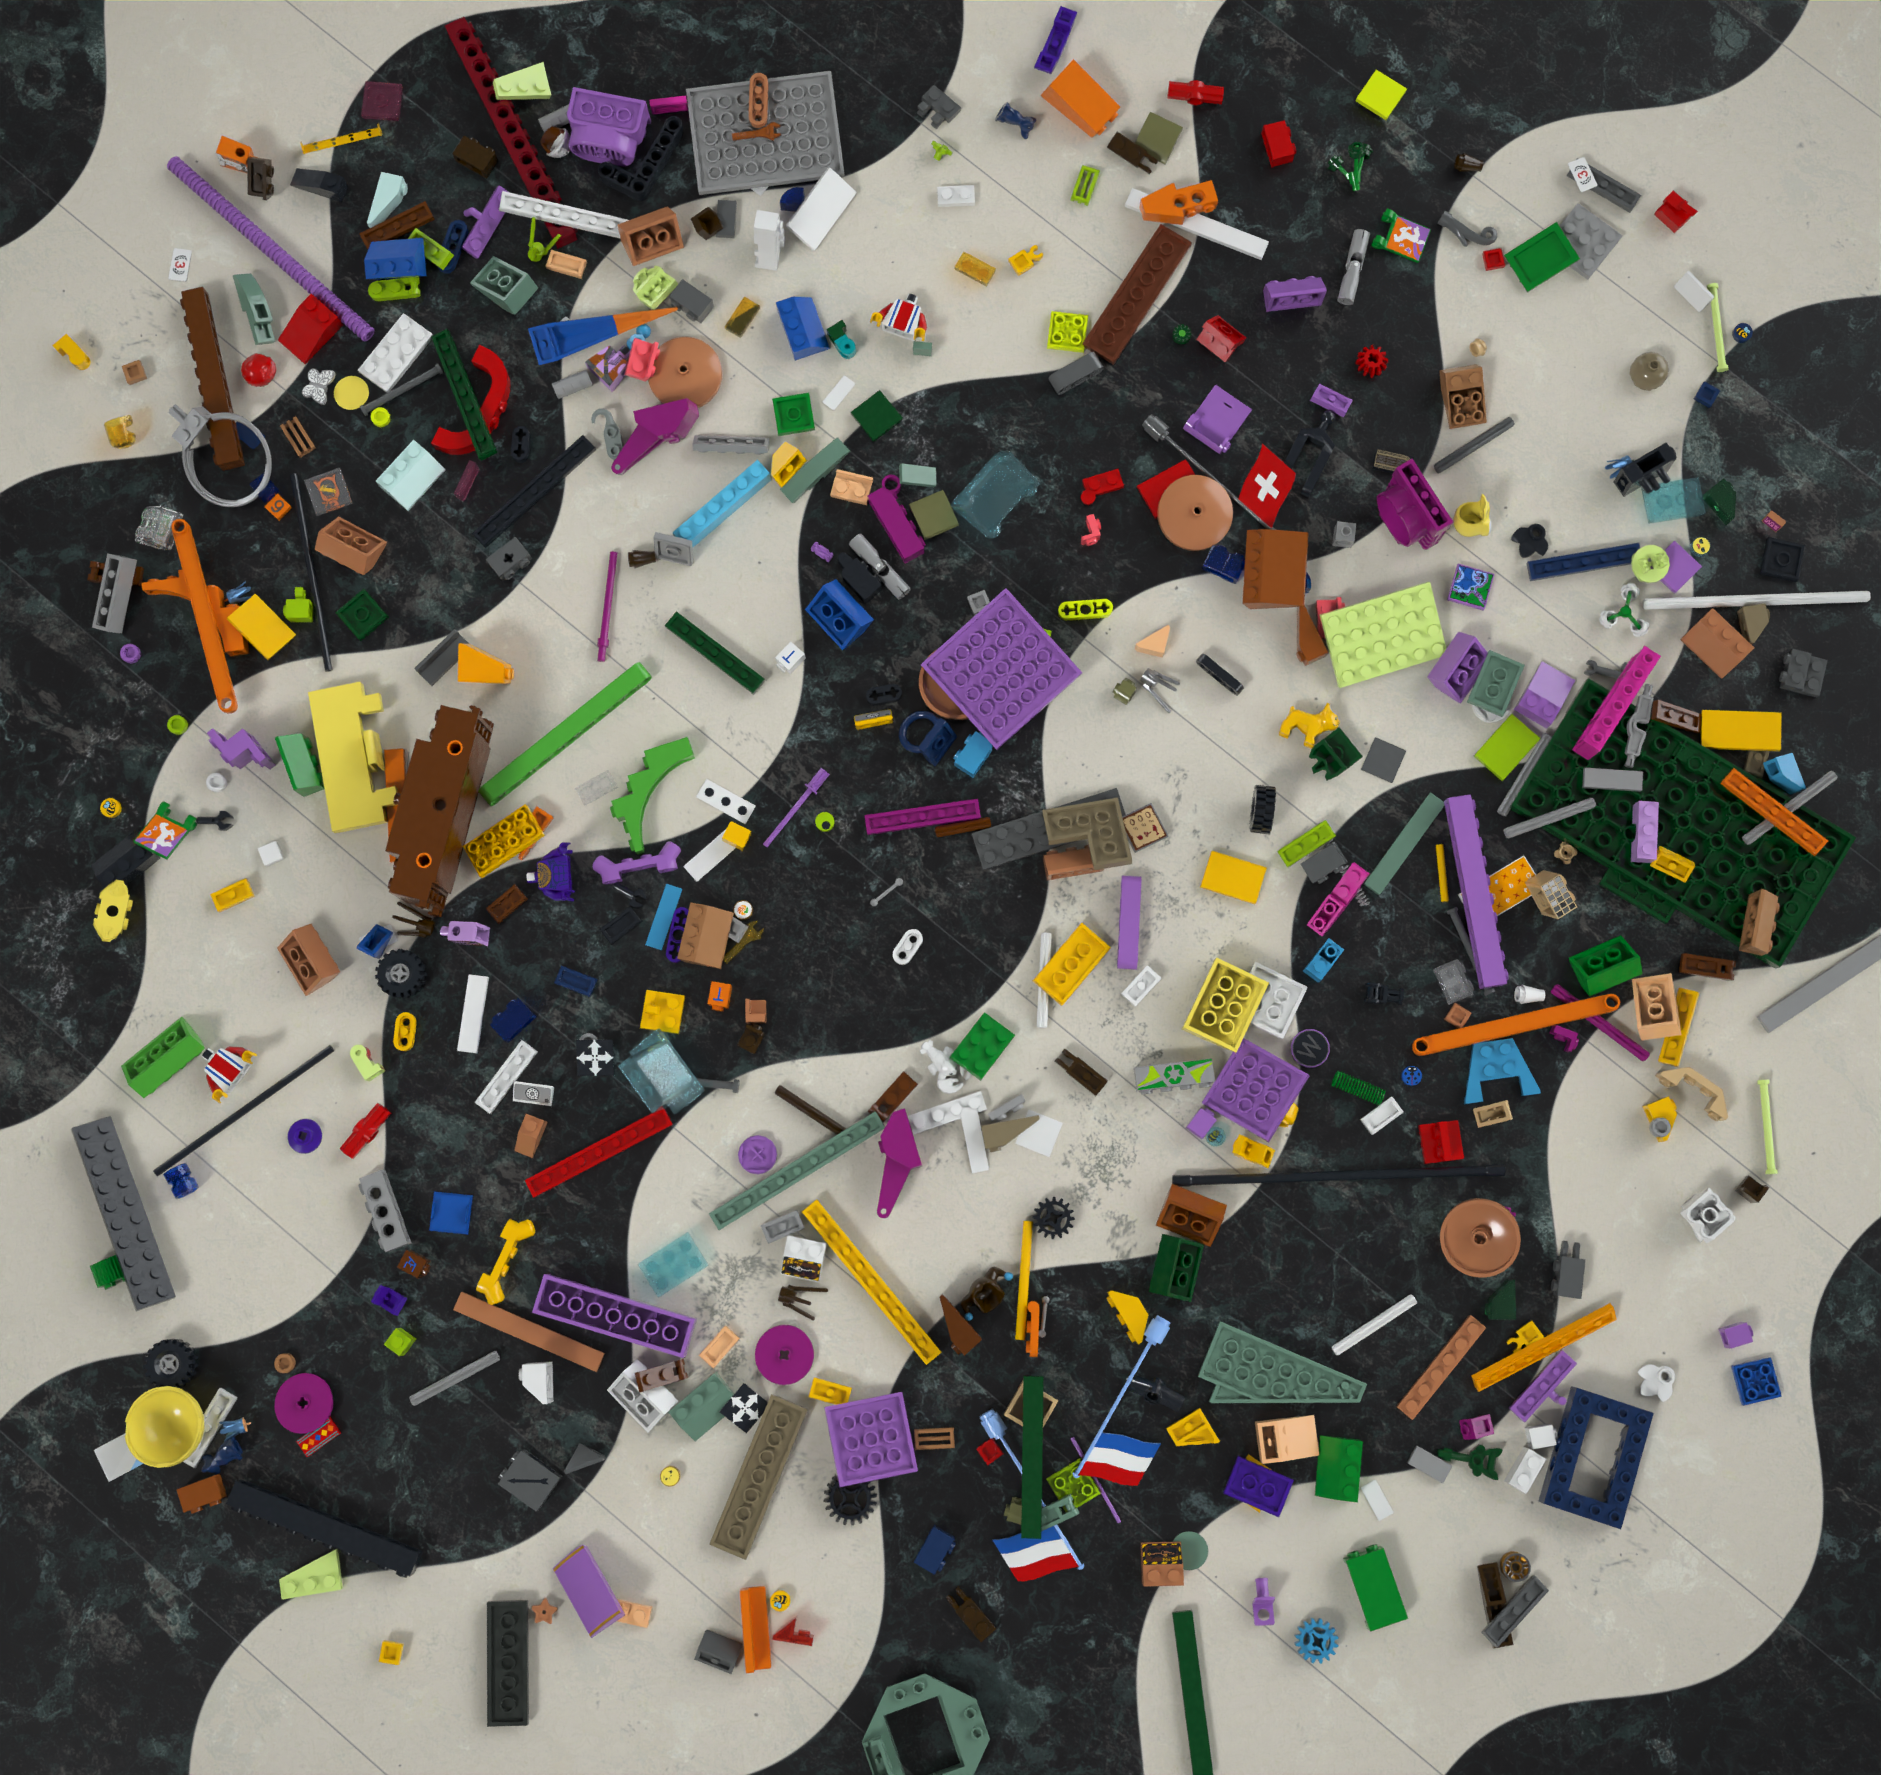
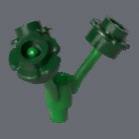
M1353 142L1348 146L1349 156L1354 159V171L1348 173L1342 167L1345 161L1341 158V155L1338 157L1334 155L1329 160L1328 164L1330 166L1328 170L1331 169L1335 172L1339 169L1349 180L1350 184H1352L1353 191L1360 190L1359 182H1361L1360 174L1363 161L1370 158L1373 150L1366 143Z

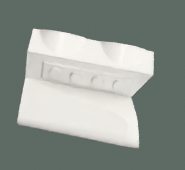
M1707 1188L1700 1194H1695L1681 1206L1683 1210L1680 1214L1691 1225L1700 1243L1703 1240L1706 1243L1714 1240L1736 1219L1733 1212L1722 1203L1719 1196L1710 1188Z

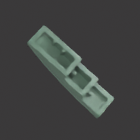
M839 438L834 439L807 462L780 490L791 503H795L807 490H811L822 477L825 478L850 450Z

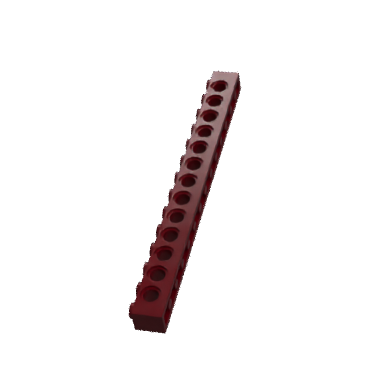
M462 17L445 25L446 31L530 196L560 204L562 199L558 191H553L552 186H554L550 175H545L544 171L546 168L542 160H537L536 155H538L534 144L530 145L528 142L530 136L527 130H522L520 125L523 123L518 113L514 115L512 111L515 108L512 101L500 100L494 103L496 95L493 81L499 78L494 67L490 68L489 63H491L487 52H482L481 48H483L479 37L475 38L473 33L476 31L472 23H467L465 17ZM505 114L508 115L506 118H501ZM519 145H524L523 148L517 149ZM526 161H532L530 164H525ZM540 176L539 179L533 180V177ZM544 191L548 192L546 195H540ZM544 221L552 239L557 234L561 235L555 243L557 249L578 240L575 234L578 232L577 228L564 225L557 227L555 223Z

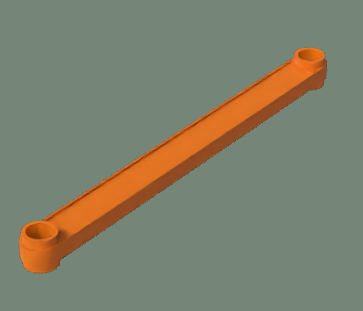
M176 519L173 521L171 528L218 706L224 713L232 714L237 710L238 704L192 530L185 520ZM184 525V529L178 532L179 527ZM231 701V706L225 709L226 702Z
M1606 994L1425 1036L1413 1042L1412 1051L1418 1056H1425L1616 1011L1620 1006V999L1615 994ZM1612 999L1615 1002V1007L1608 1006L1606 1000ZM1423 1043L1426 1046V1050L1419 1051L1416 1048V1044Z

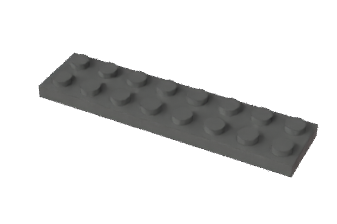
M1117 788L1058 806L1064 807L1118 798L1122 816L1126 815ZM1042 812L972 833L983 871L1076 842L1049 845Z

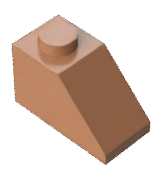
M526 1114L518 1132L515 1151L533 1158L548 1122Z

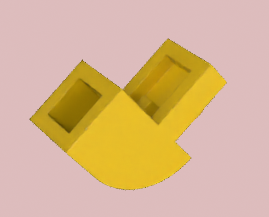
M1240 1134L1233 1144L1232 1151L1235 1156L1265 1168H1269L1275 1152L1269 1146L1255 1142Z

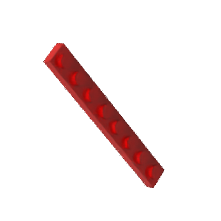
M663 1107L526 1179L525 1182L533 1198L673 1124Z

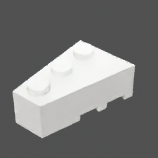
M761 210L756 212L754 223V244L758 245V250L755 249L754 255L757 256L755 261L756 268L777 271L781 247L785 246L786 240L784 229L782 228L783 221H780L779 213Z

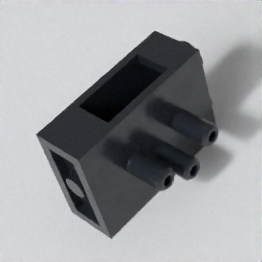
M1667 442L1621 468L1613 483L1623 497L1640 487L1644 489L1646 494L1651 493L1653 490L1657 491L1661 487L1656 480L1657 477H1660L1664 484L1671 480L1666 472H1668L1677 458L1675 450Z

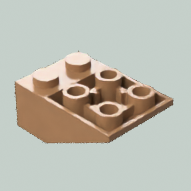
M1474 364L1439 370L1441 391L1449 429L1487 423L1482 367Z

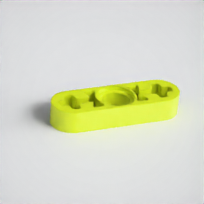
M1108 599L1063 602L1058 608V615L1062 620L1066 621L1106 618L1111 615L1113 604ZM1094 604H1096V608H1101L1102 604L1109 607L1106 613L1102 609L1096 610L1097 614H1093ZM1088 605L1091 608V612L1086 615L1082 614L1080 611L1081 606ZM1075 606H1077L1078 615H1075V611L1069 612V615H1065V612L1062 611L1064 607H1068V610H1074Z

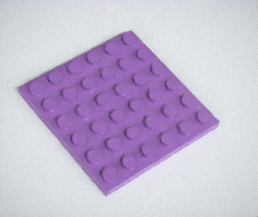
M1007 588L921 664L996 750L1082 674L1081 670Z

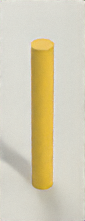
M1439 844L1436 845L1441 902H1449L1444 845Z

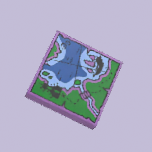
M1457 564L1447 600L1484 611L1494 574Z

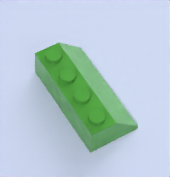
M180 1017L121 1065L128 1085L141 1097L145 1098L152 1094L163 1082L168 1081L179 1069H183L190 1060L199 1056L205 1047L188 1022L183 1017Z

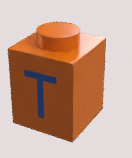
M711 982L708 1005L712 1006V1010L723 1011L724 1008H729L732 985Z

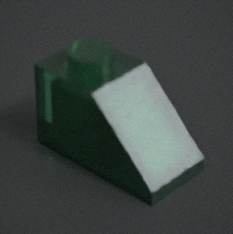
M1723 478L1701 498L1721 521L1728 525L1735 518L1736 491L1733 485Z
M1506 1279L1488 1298V1303L1485 1304V1314L1488 1315V1319L1516 1320L1514 1279Z

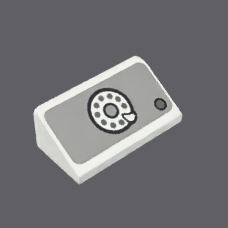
M514 1081L513 1101L552 1106L553 1086Z

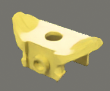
M115 880L100 892L101 904L97 903L95 914L98 917L97 919L94 918L93 925L102 941L111 942V940L117 938L119 933L122 934L123 930H127L129 919H126L127 911L131 912L133 900H130L128 888L124 881ZM112 905L118 908V914L114 917L109 916L106 912L107 908Z

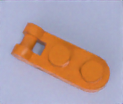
M1030 1301L1027 1309L1031 1312V1321H1027L1026 1333H1030V1341H1026V1353H1030V1357H1038L1039 1304L1036 1301Z

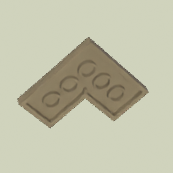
M1118 798L1042 810L1049 845L1087 839L1094 870L1132 864V856Z

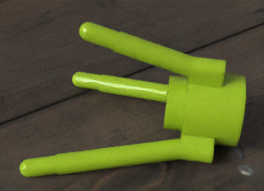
M532 217L528 257L531 261L537 262L542 259L543 255H547L550 248L561 235L557 234L546 248L540 242H534L536 218Z

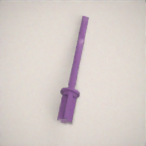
M820 768L812 780L805 784L808 789L763 843L764 846L768 847L812 792L817 794L816 791L830 775L829 773Z

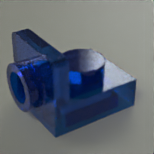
M264 473L250 483L254 491L260 485ZM269 479L266 488L258 493V496L265 503L270 501L279 490Z

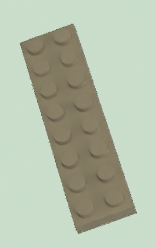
M771 1394L709 1545L744 1560L747 1559L808 1411L807 1408Z

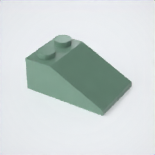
M495 256L488 261L470 282L473 287L513 315H516L538 289L529 274Z

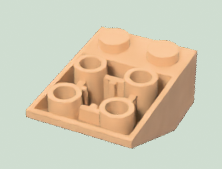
M1314 1415L1255 1421L1259 1459L1262 1464L1319 1455Z

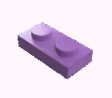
M1319 384L1310 401L1344 417L1353 400Z

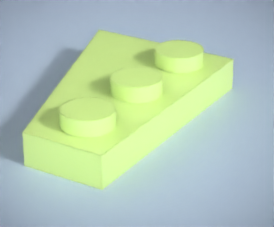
M544 62L496 78L493 81L497 100L550 99L551 97Z
M338 1549L279 1579L281 1598L288 1599L343 1589Z

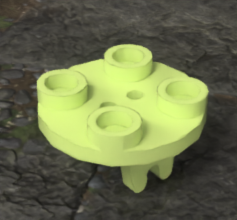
M1655 545L1643 546L1631 558L1632 571L1641 582H1657L1668 573L1670 566L1669 557L1661 547Z

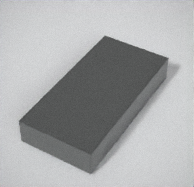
M718 200L717 215L723 225V229L716 233V237L735 238L736 201Z

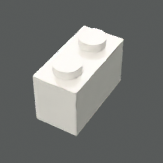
M1523 1447L1504 1481L1527 1494L1546 1459L1531 1449Z

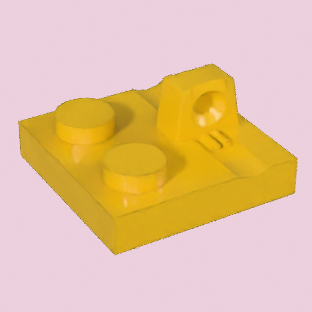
M646 990L640 1028L679 1034L685 996Z

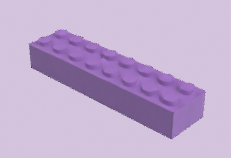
M544 1274L532 1313L681 1358L686 1357L697 1321L696 1318L550 1274Z

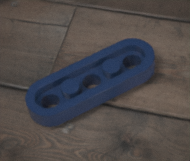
M462 220L453 221L447 230L442 246L454 256L450 260L449 266L445 267L444 270L438 267L442 273H451L456 268L462 252L461 247L469 233L467 225Z

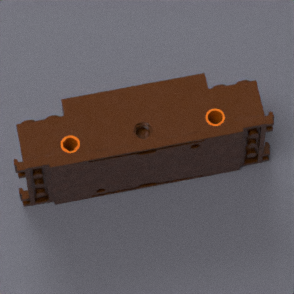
M444 705L440 706V710H437L435 713V728H432L429 738L431 742L416 739L401 794L396 792L393 801L398 806L385 850L396 858L393 865L395 872L393 878H390L388 882L389 893L405 903L415 905L417 908L432 909V912L429 911L428 914L433 917H442L447 896L452 892L464 849L463 846L465 845L478 798V790L481 787L491 750L489 743L494 723L487 718H482L483 711L472 705L469 706L472 712Z

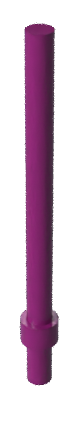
M614 551L610 552L601 633L597 642V647H599L598 662H605L606 648L609 646V639L607 638L618 554Z

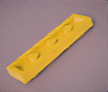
M1684 988L1678 989L1676 1002L1681 1035L1664 1038L1658 1059L1659 1063L1679 1067L1699 992Z

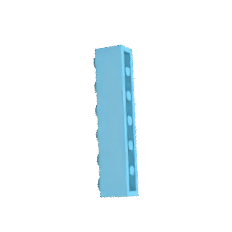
M756 460L673 532V535L692 540V547L696 546L772 480L769 471Z

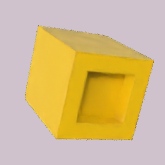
M731 821L722 837V841L743 851L751 836V831Z

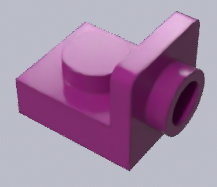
M1558 1025L1551 1027L1549 1034L1554 1035V1039L1562 1042L1567 1040L1565 1052H1572V1050L1576 1049L1579 1039H1577L1578 1033Z
M1490 1414L1459 1421L1464 1440L1478 1439L1494 1434Z

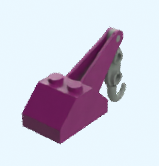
M687 398L633 411L635 422L638 425L624 446L621 431L613 420L611 412L604 408L598 409L592 414L591 420L592 423H595L598 415L603 414L605 416L604 439L607 454L614 460L611 469L614 473L623 475L662 442L666 441L669 444L679 443L680 439L686 438L698 419L699 412L697 404Z

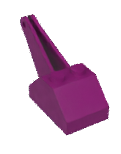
M905 1108L892 1113L880 1136L881 1141L878 1142L881 1153L886 1154L877 1215L880 1218H887L891 1214L910 1171L922 1167ZM886 1209V1214H882L881 1210Z

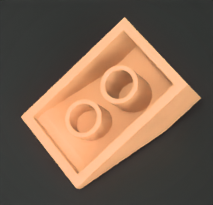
M1672 973L1632 979L1637 1029L1641 1040L1681 1035Z

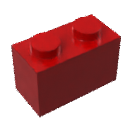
M1285 120L1264 125L1261 135L1271 167L1293 162L1296 147L1294 143H1291V130L1289 126H1286Z

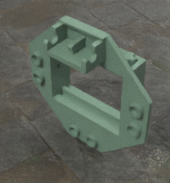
M925 1673L887 1687L862 1740L872 1775H905L885 1715L938 1696L960 1763L929 1775H974L990 1740L977 1699Z

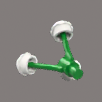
M1628 583L1621 587V596L1626 600L1625 606L1618 613L1612 610L1602 611L1599 621L1605 628L1609 629L1617 623L1618 617L1628 618L1632 622L1630 626L1631 632H1633L1635 637H1640L1648 632L1649 623L1643 619H1635L1631 615L1630 601L1637 598L1640 590L1635 584Z

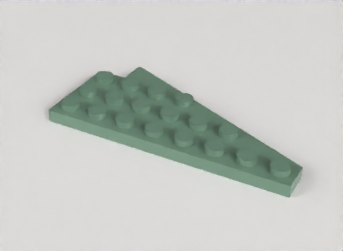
M1221 1321L1218 1323L1198 1373V1377L1215 1384L1209 1399L1211 1403H1360L1367 1386L1364 1382Z

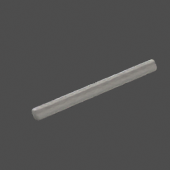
M1829 771L1786 803L1784 807L1794 812L1838 778L1834 771ZM1765 819L1745 834L1742 839L1749 845L1774 827V825Z

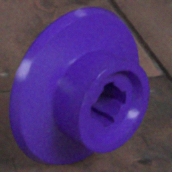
M311 1119L296 1121L288 1131V1143L298 1153L307 1154L313 1152L322 1141L321 1128ZM302 1132L307 1133L305 1140L300 1138Z

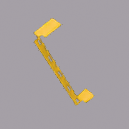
M378 123V127L376 129H368L371 130L368 133L366 132L367 130L351 133L353 134L351 137H349L350 134L343 135V137H335L334 141L327 139L326 141L322 140V142L318 141L303 145L301 141L300 144L305 154L382 136L383 134Z

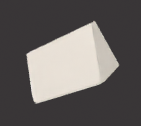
M1687 271L1674 286L1698 312H1701L1714 298V295L1690 271Z

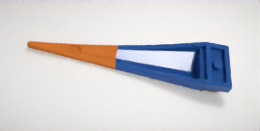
M673 307L551 322L528 328L538 364L542 365L560 360L677 311L678 308Z

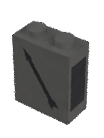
M523 1449L520 1452L516 1451L510 1460L512 1464L508 1469L505 1467L498 1477L501 1479L498 1485L537 1512L563 1476Z

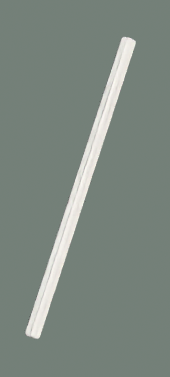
M1869 591L1647 598L1643 600V608L1649 610L1735 607L1763 603L1766 605L1868 602L1871 596Z

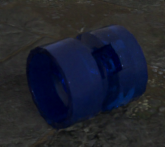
M187 1163L175 1166L163 1174L168 1185H172L171 1191L175 1199L185 1197L199 1188L195 1178L190 1177L191 1171Z

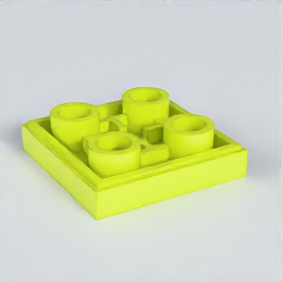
M1376 70L1356 98V102L1387 120L1406 93L1407 88Z
M1051 311L1047 349L1084 353V345L1082 344L1086 338L1088 315Z

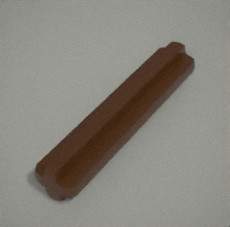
M989 817L937 826L935 827V833L937 837L990 828L991 820Z

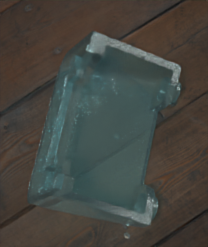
M998 452L954 499L951 507L987 538L992 539L1001 532L1000 522L1022 497L1033 496L1037 492L1040 482L1011 452Z

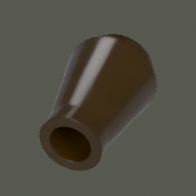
M1462 153L1456 156L1454 168L1458 169L1459 172H1481L1484 162L1466 153Z
M639 550L628 552L629 567H634L635 569L650 563H656L655 552Z

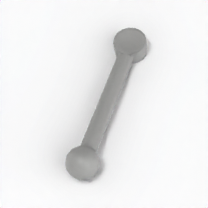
M897 878L895 883L890 888H888L876 899H872L870 901V904L872 906H876L879 900H881L884 896H886L897 886H901L903 884V880L901 878Z
M1048 1296L1042 1298L1043 1312L1041 1329L1039 1330V1337L1041 1338L1046 1336L1044 1329L1047 1304L1050 1301Z

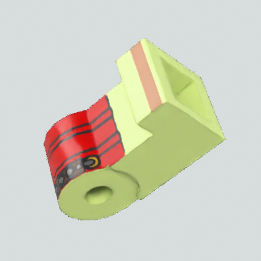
M355 1045L351 1048L350 1056L366 1081L370 1082L385 1072L381 1064L373 1062L370 1057L371 1052L367 1047Z

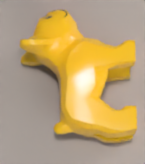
M1329 703L1316 715L1297 710L1294 706H1291L1287 718L1281 724L1279 736L1288 739L1290 730L1297 727L1305 734L1304 746L1312 749L1315 744L1314 739L1324 731L1337 729L1340 721L1338 716L1331 711Z

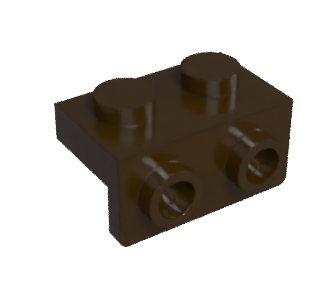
M251 156L247 158L248 195L263 197L265 201L273 196L274 185L272 184V177L274 175V166H272V160Z

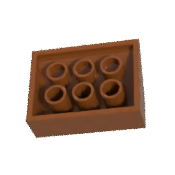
M1271 529L1247 530L1243 604L1249 609L1304 607L1308 532Z

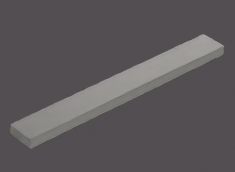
M1881 935L1757 1016L1767 1033H1770L1881 959Z

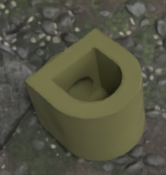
M1125 678L1121 684L1117 683L1113 689L1114 698L1128 705L1136 692L1137 687L1134 686L1135 683L1128 678Z
M1012 1497L1011 1505L1006 1504L1004 1516H1007V1521L1021 1525L1022 1499Z

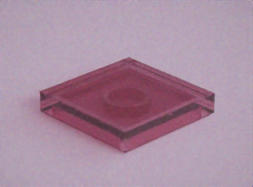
M365 81L362 118L399 121L403 91L402 84Z

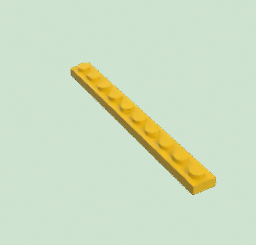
M815 1200L803 1210L802 1213L923 1362L927 1365L941 1353L940 1349L821 1203Z

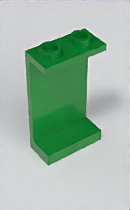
M1373 1544L1367 1546L1366 1551L1360 1553L1352 1551L1348 1553L1347 1557L1343 1558V1560L1347 1564L1366 1619L1367 1629L1371 1632L1408 1619L1384 1548Z

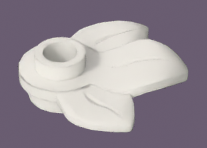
M1649 1364L1638 1370V1374L1644 1379L1640 1388L1642 1395L1652 1396L1657 1394L1662 1402L1671 1397L1675 1373L1670 1367L1661 1366L1658 1368L1655 1365ZM1663 1372L1667 1373V1378L1665 1380H1663L1661 1377Z

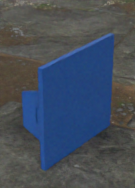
M434 1192L429 1231L468 1234L473 1195Z

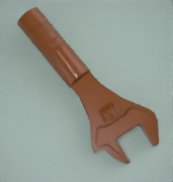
M771 122L759 130L732 133V139L736 141L763 137L774 141L775 138L781 136V133H774V128H780L781 125Z

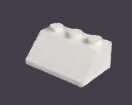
M636 1359L620 1374L607 1391L648 1433L676 1405L678 1400L664 1386L639 1393L635 1373L647 1368Z

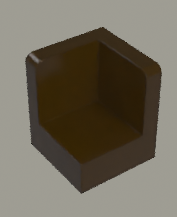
M710 207L705 208L691 218L697 234L705 240L723 229L717 213Z
M1748 1175L1735 1191L1750 1203H1759L1770 1187L1761 1185Z

